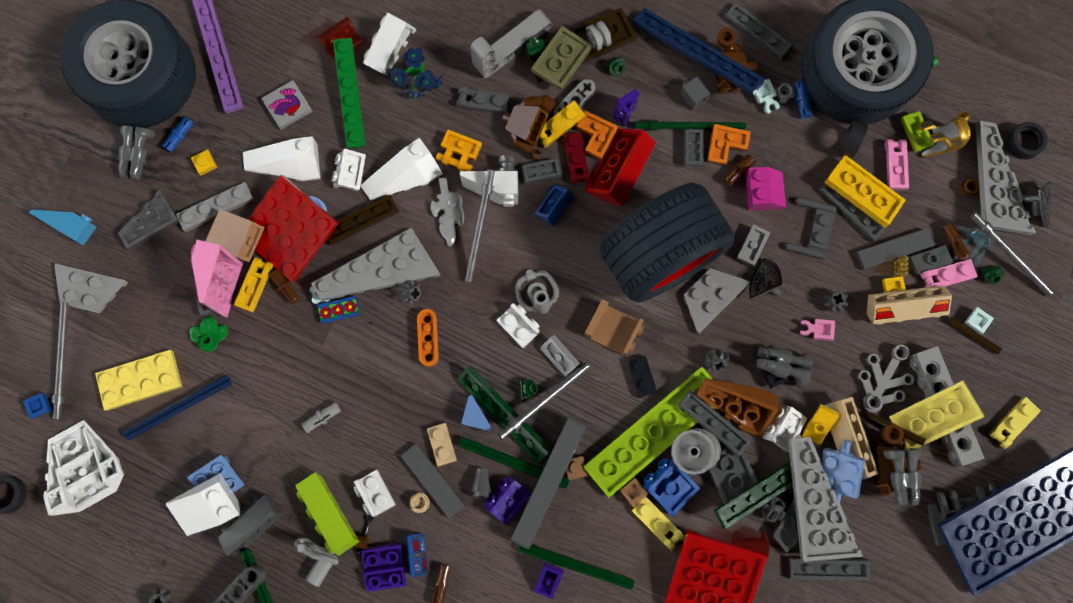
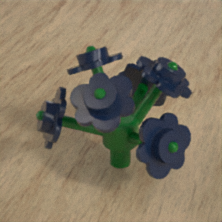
M409 48L408 52L403 54V59L409 67L407 70L395 67L390 72L393 83L395 85L398 84L399 87H405L406 83L409 82V79L406 77L409 73L415 75L413 91H403L413 100L425 95L416 91L417 86L421 90L427 88L430 92L432 88L436 90L442 84L440 79L443 75L436 80L431 71L423 70L424 64L422 62L425 61V57L420 48Z

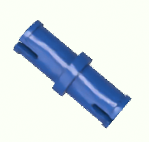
M799 80L800 84L797 81L794 83L797 94L796 103L799 105L800 118L807 119V115L809 118L813 116L809 102L811 97L808 95L804 80Z
M184 116L177 127L171 130V135L162 146L173 152L178 143L186 138L185 134L194 125V122Z

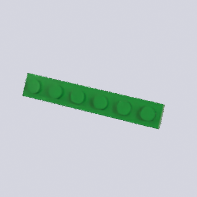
M352 38L335 39L333 44L347 149L364 148L366 143Z

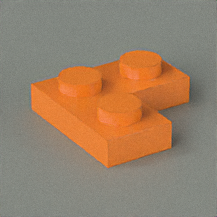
M585 111L586 117L580 120L577 125L578 130L592 136L585 149V153L602 160L618 130V126Z
M714 124L707 162L726 165L729 148L747 151L751 132Z

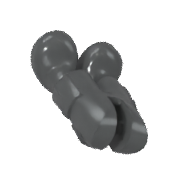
M121 126L119 132L123 136V146L119 147V177L122 179H129L131 177L133 180H140L147 157V150L143 148L146 140L153 139L155 132L141 127ZM135 138V146L132 148V140Z
M760 347L758 349V356L765 359H758L756 361L757 368L784 379L790 375L795 378V385L797 387L805 388L812 374V371L808 370L813 365L811 354L802 353L800 356H793L792 351L767 347ZM790 363L797 365L799 368L791 367Z
M922 449L884 450L885 458L892 460L895 471H892L890 476L897 506H906L907 498L911 506L919 505L921 472L917 470L918 459L922 456ZM906 458L908 470L904 472V460Z

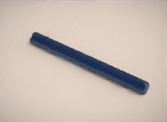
M225 375L123 431L125 438L131 440L232 384L230 377Z

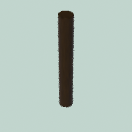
M952 316L948 319V324L998 355L1002 351L1001 347Z
M869 412L866 418L882 427L894 424ZM902 428L905 438L921 446L925 444V438Z

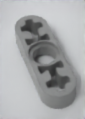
M589 79L581 81L556 106L554 116L563 110L566 105L568 106L570 104L569 100L573 97L580 100L578 105L581 108L594 95L595 83ZM584 86L586 88L590 86V91L586 90L582 97L581 93L584 91Z

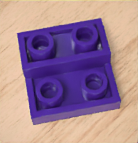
M402 542L361 549L366 592L407 586Z

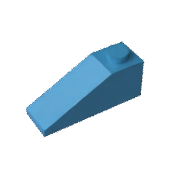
M31 210L29 212L83 246L96 229V226L91 224L92 219L84 214L78 216L73 212Z

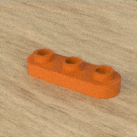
M424 309L417 316L419 360L422 365L432 367L439 360L437 317L432 310ZM426 317L431 318V321L429 323L424 322V319ZM430 335L432 337L431 341L426 342L425 337ZM428 354H431L433 356L432 360L430 361L426 360V356Z

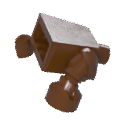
M730 28L720 30L717 35V43L723 49L721 53L751 71L756 72L758 70L756 60L746 61L745 53L742 52L739 44L735 43L736 33ZM714 73L718 91L721 95L725 93L736 94L741 90V88Z
M549 95L541 97L529 96L521 101L519 105L514 106L512 113H505L503 115V123L507 124L505 128L510 132L509 137L514 145L527 154L531 153L535 160H540L534 156L535 152L540 151L542 154L543 152L539 148L533 149L532 146H536L548 115L556 107L555 100Z
M889 424L882 429V438L888 447H870L879 473L873 476L875 487H879L881 490L878 497L888 496L894 492L890 473L895 471L892 460L885 458L883 451L887 449L904 450L907 448L903 438L904 431L896 424ZM906 458L904 460V472L908 470ZM918 459L917 470H920L921 462Z

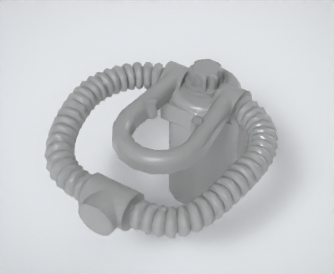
M528 270L524 276L516 281L515 294L517 302L526 311L545 314L558 300L557 298H559V288L552 275L544 270ZM538 276H545L553 287V297L549 299L543 284L533 283L528 287L527 291L533 306H528L522 299L521 285L525 281L535 279ZM540 287L542 290L535 292L533 296L531 293L532 289Z
M299 538L295 541L298 551L312 559H316L306 580L320 587L332 565H337L339 560L333 552L330 553L327 549L322 548L307 538Z

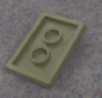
M562 26L535 62L531 72L562 91L592 50L593 45Z

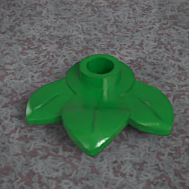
M213 316L203 319L200 326H192L190 328L192 341L198 343L199 348L204 352L214 351L218 346V342L224 340L228 334V326H218Z

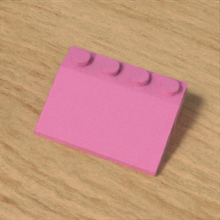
M197 240L191 249V261L199 302L221 316L228 318L243 263L221 245Z

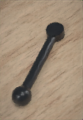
M371 514L366 515L367 522L363 536H367L370 523L374 520ZM362 548L357 549V554L359 556H362Z

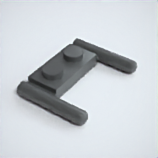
M797 197L795 204L816 209L808 246L804 247L786 243L785 249L825 260L837 207Z

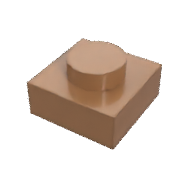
M583 456L570 460L566 469L569 480L588 476L587 471L583 468L585 466Z
M636 478L620 490L633 507L649 495Z

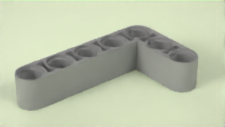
M537 10L491 46L483 37L477 38L470 46L472 64L484 78H488L526 48L525 44L528 43L527 39L535 36L540 38L549 31L553 23L541 10Z

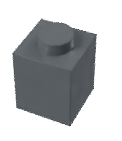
M696 77L693 80L688 79L682 84L680 95L690 108L694 110L708 101L710 92L699 78Z

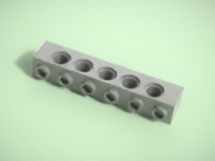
M938 346L909 356L910 366L917 374V382L924 391L925 399L937 393L934 390V384L939 386L940 391L954 385ZM927 366L932 369L931 375L926 371ZM971 424L940 437L942 443L948 449V458L955 467L984 459ZM958 440L963 444L962 449L957 446Z

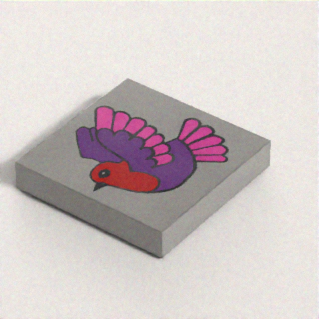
M294 80L261 98L281 130L313 112Z

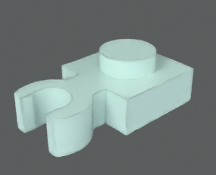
M767 79L754 96L758 104L764 102L766 114L771 113L770 105L774 106L775 110L780 108L779 103L773 100V97L777 94L770 80Z

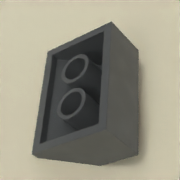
M269 495L258 496L252 502L253 506L248 510L244 509L237 516L238 519L233 524L229 523L221 530L222 534L218 539L227 557L239 555L240 552L245 550L284 514V511Z

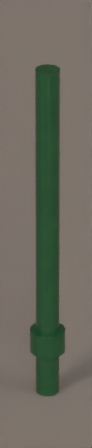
M650 120L649 122L635 121V129H649V131H657L658 129L712 130L713 125L717 124L745 130L746 122H658V120Z

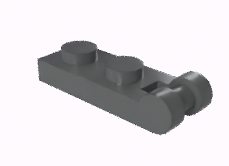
M466 87L458 88L459 99L456 100V107L500 114L507 113L509 94L471 90ZM466 97H471V102L466 101Z

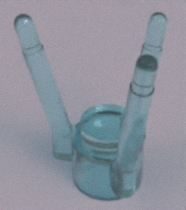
M980 230L978 232L973 231L970 236L962 241L965 245L974 239L973 242L977 245L970 254V258H973L979 249L983 247L975 262V270H977L992 240Z

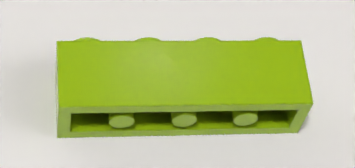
M315 472L295 485L298 490L296 493L297 497L302 503L305 502L307 506L306 513L311 519L315 520L317 524L315 529L320 536H324L326 540L324 543L325 547L330 553L333 552L340 556L359 543L357 536L320 474Z

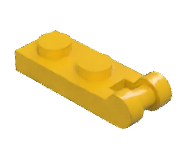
M572 101L545 123L539 137L544 148L548 147L586 117L576 101ZM547 130H550L552 133L549 137L545 134Z
M257 257L253 259L234 306L252 313L254 312L269 275L274 269L273 263H265ZM259 268L263 269L261 274L257 273Z

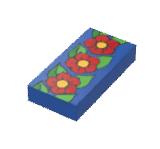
M355 296L318 304L322 324L360 316Z

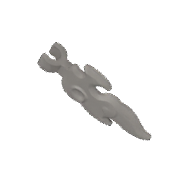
M445 177L439 178L441 194L437 195L438 202L434 200L431 202V212L434 217H437L440 210L445 211L439 218L440 232L446 239L447 245L451 247L456 240L454 224L457 223L460 227L463 225L464 212L462 209V197L456 192H449L447 178Z

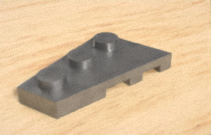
M159 190L151 202H147L143 206L144 209L119 231L118 234L128 250L137 247L179 223L162 190Z

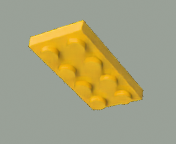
M844 155L824 182L884 228L890 225L906 201L846 155Z

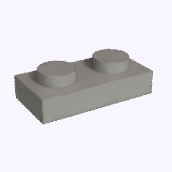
M753 224L736 259L754 267L771 232Z
M555 335L551 336L540 348L565 377L580 364Z

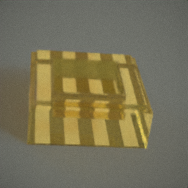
M902 255L895 260L894 277L903 276L904 278L908 275L909 256Z

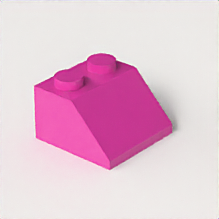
M770 167L749 168L745 175L748 211L785 209L783 172Z

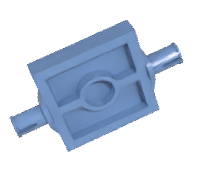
M843 439L841 450L825 448L821 461V466L829 478V484L832 490H834L839 503L841 495L855 499L858 498L865 465L864 458L857 457L849 452L852 441Z

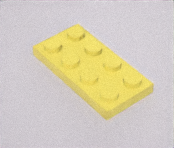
M172 350L95 373L105 411L182 387Z
M961 381L889 416L892 423L925 438V444H928L983 418L984 414L965 382ZM903 437L907 448L921 447V445Z

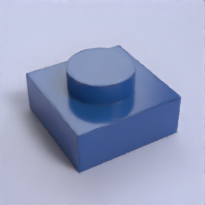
M40 393L23 401L30 419L38 418L52 411L45 393Z

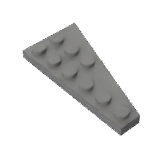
M985 121L975 123L981 217L985 221H989L994 227L993 230L1030 236L1036 234L1035 228L1030 226L1028 220L1030 218L1029 212L1025 211L1022 201L1024 198L1014 172L1010 171L1008 163H1010L1009 157L1004 155L1002 149L1003 141L996 123Z
M410 228L314 281L311 285L320 300L325 301L349 294L364 293V291L397 286L400 283H406L407 280L421 281L426 278L440 277V273L413 229Z
M811 438L788 439L801 561L863 557L856 545L855 537L846 522L847 519L836 494L829 484V478L821 466L820 458Z

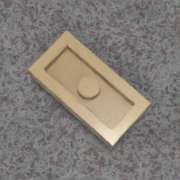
M443 423L427 428L437 466L457 461L447 424Z

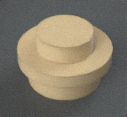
M416 493L410 499V507L416 513L425 512L429 507V498L424 493Z

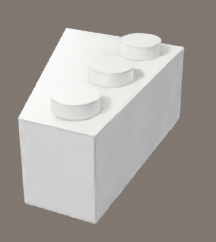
M389 13L382 18L380 22L381 27L378 33H375L373 36L370 50L366 51L363 62L387 76L399 58L397 54L402 46L406 47L408 44L405 40L410 32L414 34L416 28Z

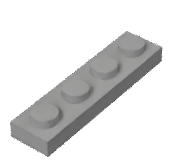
M244 182L176 215L183 231L188 232L215 219L219 209L230 212L254 201L248 185Z

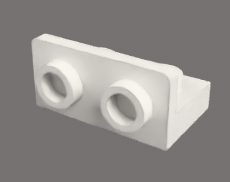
M343 149L336 155L335 164H337V169L332 175L333 188L342 187L354 191L360 190L366 154Z
M512 303L510 308L496 321L523 349L540 333L538 329L540 326L533 318L529 320L525 316L526 311L520 305L516 306Z
M780 404L778 412L767 427L762 438L773 442L784 451L790 452L788 439L798 437L808 418L793 407Z
M378 470L354 481L356 486L353 488L358 497L362 496L365 502L363 508L368 515L371 514L372 517H376L396 505Z

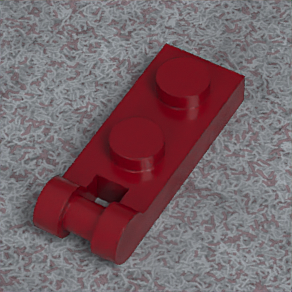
M582 133L563 134L571 184H577V181L589 182L590 174ZM582 170V173L576 174L575 171Z

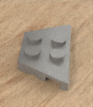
M59 264L54 266L60 303H69V307L100 314L106 308L107 303L116 297L115 294L121 287H125L128 283L126 280Z
M710 268L683 295L689 309L688 312L695 325L696 333L699 335L750 282Z

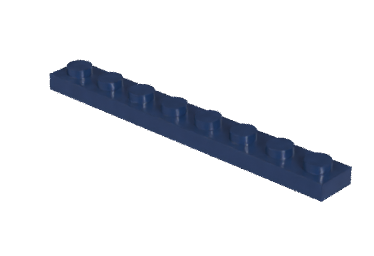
M646 8L633 20L635 26L752 96L764 84L765 78Z

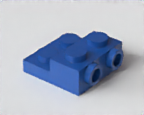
M669 458L668 460L663 459L658 464L659 469L654 474L650 473L644 478L645 483L642 487L673 517L700 488L687 473L677 467L673 459Z

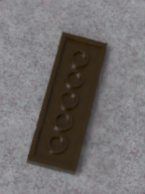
M622 7L568 29L589 42L587 26L593 25L596 27V22L603 21L610 32L611 45L607 47L602 45V49L599 51L592 47V50L581 64L637 40V36ZM554 36L543 40L546 47ZM524 48L523 54L530 68H532L543 52L529 57L527 48ZM533 73L537 83L544 81V79Z

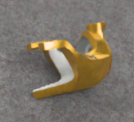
M965 111L957 114V118L951 119L946 125H934L929 120L920 124L919 128L922 131L931 129L934 134L930 135V139L934 143L938 142L934 147L924 151L922 157L927 158L963 148L971 137V130L968 125L970 114Z

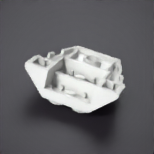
M84 420L48 439L46 463L49 464L48 474H45L47 491L44 492V501L48 515L81 512L116 492L124 476L119 458Z

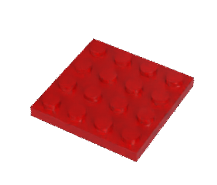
M284 175L278 177L247 219L265 227L255 251L268 262L273 263V266L279 269L291 282L297 280L339 224L336 219Z
M687 530L664 603H752L768 558L767 553Z

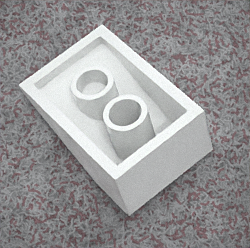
M460 171L462 186L482 196L483 192H481L482 184L485 183L487 171ZM495 171L492 184L494 186L493 193L490 194L489 200L503 204L505 207H513L514 204H518V171Z
M221 473L166 502V506L187 536L229 521L240 514L241 504Z

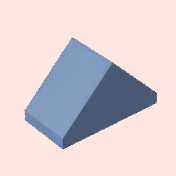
M470 395L461 424L487 432L492 431L474 397Z

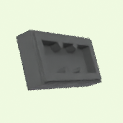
M685 129L684 167H702L703 130Z
M558 158L521 165L525 185L562 177Z
M946 245L909 257L915 276L953 263Z

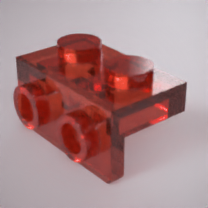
M345 17L317 36L325 52L333 61L336 60L333 40L352 38L353 48L363 42V39L356 32L348 17Z

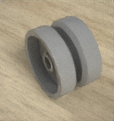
M696 428L682 432L676 437L672 444L671 454L674 463L680 470L687 474L696 475L710 470L717 464L720 458L721 447L713 433L706 429Z

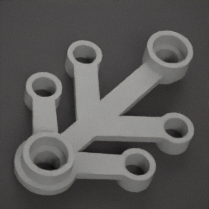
M897 345L892 349V359L884 374H882L879 365V356L876 354L867 356L866 362L871 366L877 384L874 391L870 383L871 374L867 370L860 371L857 374V379L862 382L866 396L863 398V406L868 412H878L883 404L904 401L905 393L903 391L897 390L891 395L882 396L885 389L900 385L909 386L914 383V377L911 374H904L900 378L890 380L899 362L907 359L909 356V349L905 345ZM897 350L901 352V357L897 356ZM870 357H874L876 362L872 363ZM862 373L866 374V380L862 379ZM906 376L910 379L909 383L905 382ZM896 393L901 395L900 400L896 398ZM871 399L875 402L874 406H871L869 403Z

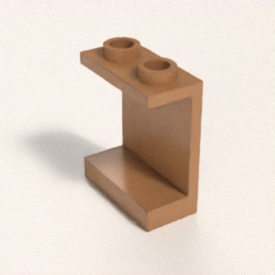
M219 209L205 242L219 244L233 256L250 262L265 227Z
M602 299L584 336L625 357L627 352L632 353L636 345L633 340L636 335L640 337L645 327L642 325L644 320L640 318L638 321L608 306L609 302Z

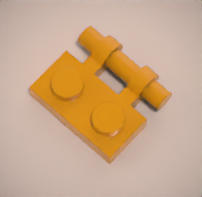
M447 130L440 145L446 152L445 154L438 152L436 159L442 161V164L455 166L460 171H472L473 165L468 164L467 161L468 159L476 161L482 147V142ZM455 153L462 157L460 160H457L451 156Z

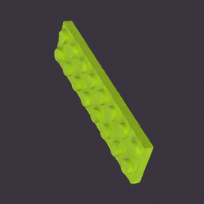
M703 367L698 369L583 467L608 498L672 445L677 436L682 432L688 431L697 423L677 405L689 390L697 395L705 378L713 379Z

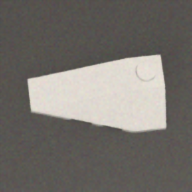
M313 136L295 138L243 152L245 171L265 175H284L287 178L298 181L321 179L318 146Z
M418 138L403 148L360 186L368 198L373 201L390 194L393 195V193L399 191H407L416 186L427 185L443 173L421 139Z

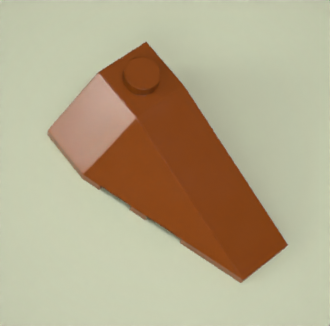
M705 378L697 392V396L713 408H718L725 414L727 419H732L736 422L740 429L758 437H762L779 410L778 395L761 388Z

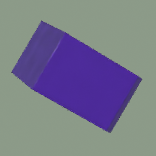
M544 562L534 592L553 599L564 569Z

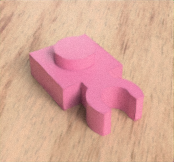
M815 319V324H811L806 320L801 321L802 326L808 327L807 331H800L801 336L814 334L815 340L834 341L835 321Z

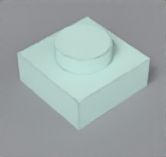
M976 307L964 324L981 335L986 331L994 318L979 307Z

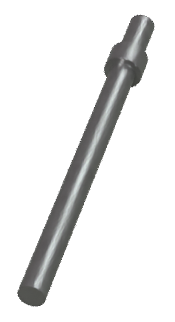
M487 169L485 183L482 184L481 192L483 193L465 275V281L472 282L489 198L490 194L493 193L494 186L492 184L495 174L493 169Z
M977 212L971 214L970 218L979 226V230L984 235L987 234L1047 297L1054 293L993 230L994 227L989 221H985Z
M60 303L54 395H52V403H54L53 419H61L62 404H64L65 400L63 384L69 303Z
M586 362L583 363L519 417L509 421L508 426L497 434L498 437L503 440L513 431L519 430L526 420L590 369V366Z

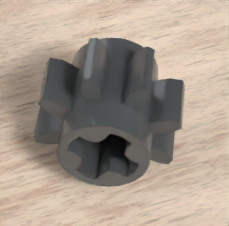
M407 280L406 284L400 283L397 291L400 297L399 301L412 305L413 301L418 302L421 296L420 285L410 280Z
M831 289L829 291L830 295L823 297L826 299L824 307H828L830 312L837 309L840 313L843 311L842 307L849 305L846 302L848 295H844L842 289L838 292Z
M722 348L711 349L705 355L707 359L705 361L707 368L712 367L713 372H721L730 365L728 361L730 359L728 352H723Z
M774 497L762 505L760 510L766 520L776 522L777 519L783 520L787 508H785V503L781 499Z
M164 588L161 592L158 589L153 590L154 595L147 597L149 603H161L160 601L163 603H173L171 602V597L174 594H168L167 588Z

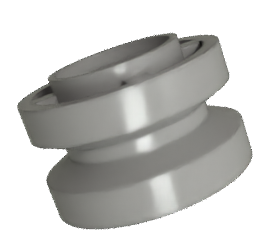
M603 21L596 22V27L593 25L587 26L589 42L596 51L601 50L602 45L605 47L611 45V35Z

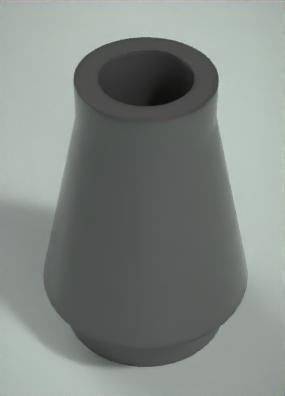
M476 469L471 491L473 498H489L491 490L488 469Z

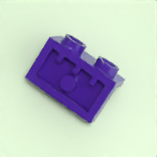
M636 88L617 100L613 116L618 124L621 123L623 127L627 126L631 113L636 109L635 107L640 96Z
M507 476V478L499 483L496 492L486 500L484 507L501 522L508 525L530 497L531 493L513 478Z

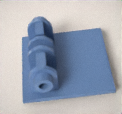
M222 454L187 476L194 487L220 473L233 493L245 485L229 465L228 457H223Z

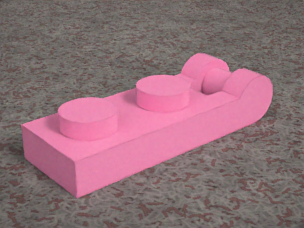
M886 139L888 187L892 190H907L909 188L907 141Z
M971 259L920 274L921 278L925 280V288L943 285L946 287L978 277ZM933 276H935L937 283H934L932 279Z

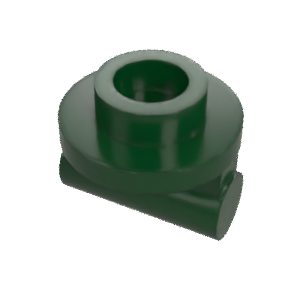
M538 36L527 39L528 43L525 44L529 57L546 49L543 38L539 39Z
M620 56L604 64V66L612 75L618 76L625 71L626 62Z
M999 265L979 269V275L984 278L987 284H996L1004 276V272Z
M532 379L519 380L520 400H528L536 396L538 387Z

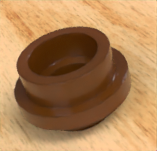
M966 179L960 184V191L966 197H974L979 193V182L975 179Z

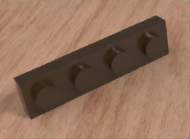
M391 194L337 220L339 224L328 237L330 244L333 246L399 213Z

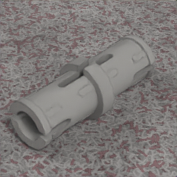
M334 401L323 410L316 411L314 416L301 424L305 431L310 433L321 424L325 425L327 420L342 411Z

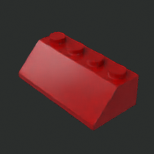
M618 128L606 153L592 175L585 192L609 204L623 206L656 142L644 130Z

